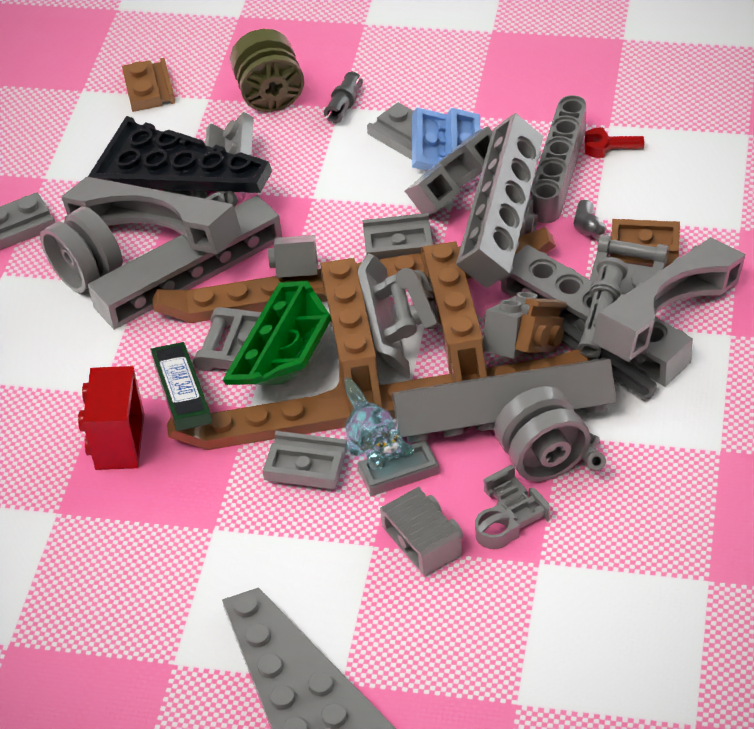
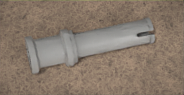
M601 258L596 267L598 272L597 280L591 284L589 291L592 303L583 335L578 345V350L586 357L595 358L601 353V347L592 343L595 331L593 321L596 314L601 308H606L615 302L622 294L620 284L627 276L628 267L618 258Z

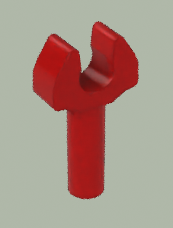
M603 127L593 128L585 132V154L594 158H604L609 149H644V136H609Z

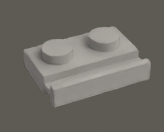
M397 102L376 117L377 121L375 123L369 122L367 124V134L412 160V113L414 111Z
M38 192L0 206V250L40 235L41 231L55 223L54 217L51 216L49 209Z
M428 213L362 220L366 255L371 254L378 259L421 253V247L433 245Z
M276 431L274 443L271 444L263 468L264 480L336 490L344 463V455L348 450L347 440Z

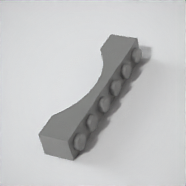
M85 177L61 196L67 215L81 206H85L97 213L107 226L125 223L161 225L182 234L189 242L191 249L219 254L242 233L234 204L91 177Z
M712 237L700 245H695L691 251L682 257H677L673 263L664 269H659L648 280L640 282L636 288L625 295H621L606 308H601L593 321L595 331L592 343L629 362L648 348L655 314L659 310L673 302L686 298L722 295L739 282L746 254Z

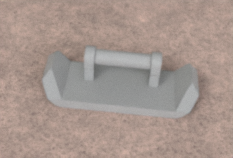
M367 254L358 269V276L374 347L400 376L410 379L409 361L403 355L400 340L414 335L417 332L415 320L412 319L406 291L396 283L397 274L387 277V268L376 256ZM390 295H392L398 322H395V317L389 297Z

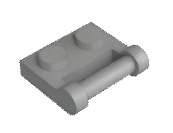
M601 234L590 280L593 282L597 280L598 272L596 267L598 261L601 258L609 257L610 253L654 260L653 267L625 263L628 267V272L620 284L621 295H625L636 288L640 282H645L655 275L659 269L666 267L669 246L658 244L657 247L612 240V236Z
M403 268L398 271L396 283L402 289L408 290L413 305L409 306L416 324H423L424 329H437L441 327L430 281L426 273L410 268Z
M222 307L215 308L210 317L211 326L202 349L196 352L193 359L194 366L202 371H210L212 368L228 370L262 312ZM230 325L231 328L222 351H216L224 329Z

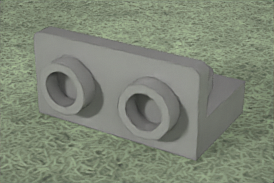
M243 111L235 121L231 120L227 124L225 130L210 123L206 128L205 145L212 148L215 145L225 147L226 152L234 155L240 152L251 155L254 117Z

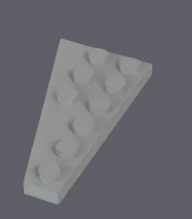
M259 587L222 599L224 611L270 729H396Z

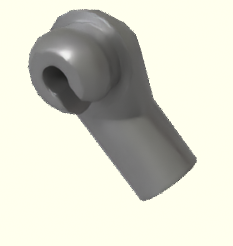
M580 200L574 217V228L585 236L591 235L594 239H599L601 234H605L607 227L605 223L600 222L599 217L593 215L594 204L589 200Z

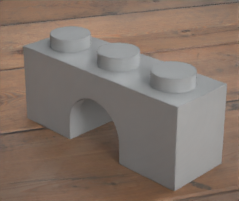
M489 126L470 135L404 190L421 213H428L429 215L439 211L462 191L460 188L481 173L492 134Z

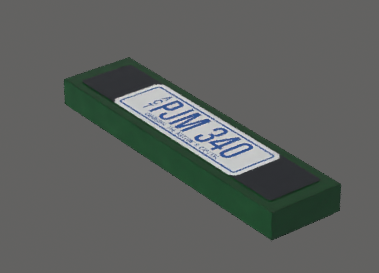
M180 342L150 348L152 361L176 431L211 424L210 410L185 343Z

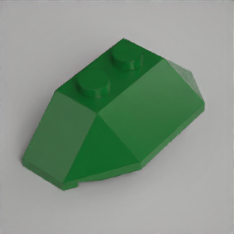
M308 281L278 283L224 376L223 382L225 385L285 384L305 369L331 322L329 312Z

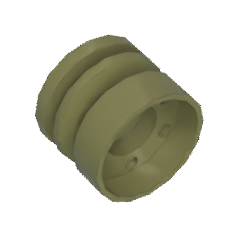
M258 29L240 37L232 47L230 54L231 68L238 82L242 98L249 107L257 111L274 112L293 104L301 95L305 84L304 75L292 45L284 34L274 29Z

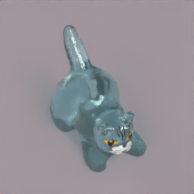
M346 377L344 380L345 390L353 406V410L345 424V439L347 440L348 451L351 455L358 456L366 453L369 466L373 470L384 468L386 462L393 458L412 456L414 450L397 433L396 424L390 413L377 404L369 403L357 384L351 378Z

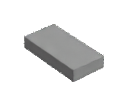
M426 440L399 448L390 454L384 453L357 462L358 472L370 497L440 474L439 464Z

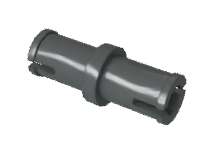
M353 71L346 73L342 83L332 91L331 101L323 112L324 117H326L331 111L327 118L329 122L339 123L346 110L354 105L356 93L363 85V78H360L356 84L360 74Z

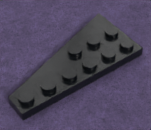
M126 116L88 177L150 189L261 193L272 173V168L269 161L241 152L234 155L226 152L225 147L215 145L212 148L206 146L204 140L169 129L159 131L156 130L154 124L145 122L141 125L136 123L134 118Z

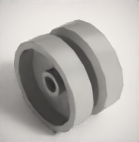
M81 206L65 216L64 223L57 221L40 232V242L48 262L59 278L75 292H84L88 289V283L122 266L121 250L114 235L101 217L88 207Z
M542 386L532 388L516 396L504 406L496 418L494 426L497 441L510 456V460L519 475L527 481L541 482L550 480L569 471L587 452L591 440L588 427L582 418L574 412L573 405L566 395L556 387Z

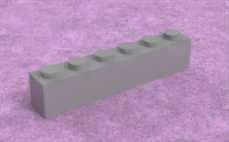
M256 195L234 207L242 233L219 254L193 250L184 236L180 235L88 283L93 308L115 330L153 309L152 299L157 289L190 290L273 245L275 238L282 237L280 217L264 200Z
M601 358L391 392L398 436L400 438L407 437V442L411 443L428 440V433L443 431V437L465 434L464 427L478 425L479 431L493 430L496 418L504 406L516 396L529 389L542 386L558 388L566 395L574 409L586 408V413L607 411V404L617 403L611 359Z

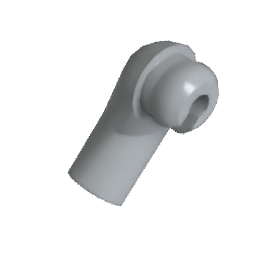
M590 433V444L582 459L589 468L601 470L606 464V458L601 452L595 450L600 443V438Z

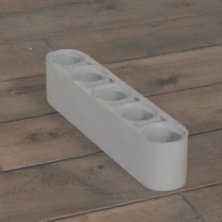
M565 96L558 102L537 167L536 177L531 186L533 214L538 215V222L540 223L555 222L562 213L586 132V101L580 96Z

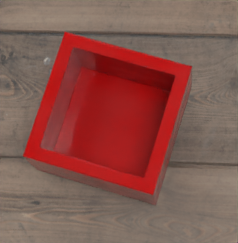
M134 366L90 368L88 382L83 383L82 398L85 408L84 410H79L78 413L79 430L86 434L85 453L87 456H92L95 470L138 468L145 413Z

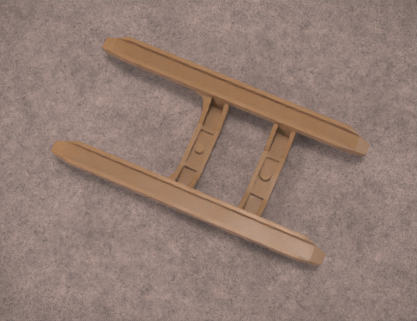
M544 227L519 236V246L515 254L527 244L540 252L547 253L556 247L553 235ZM457 241L423 246L420 248L421 253L379 259L387 268V277L397 274L403 268L421 270L428 276L444 340L449 374L379 385L376 354L358 276V269L362 262L356 263L355 258L320 263L321 269H318L317 275L282 278L272 276L191 290L157 289L152 299L155 312L172 316L188 323L209 321L213 310L218 307L262 312L280 282L308 281L321 302H328L339 360L338 385L334 389L316 396L210 413L211 424L176 431L172 417H170L167 423L168 438L205 450L275 439L276 431L309 434L394 420L395 414L391 392L592 360V358L582 355L580 350L575 349L554 357L486 368L483 337L467 279L472 277L456 265L461 246L458 247Z

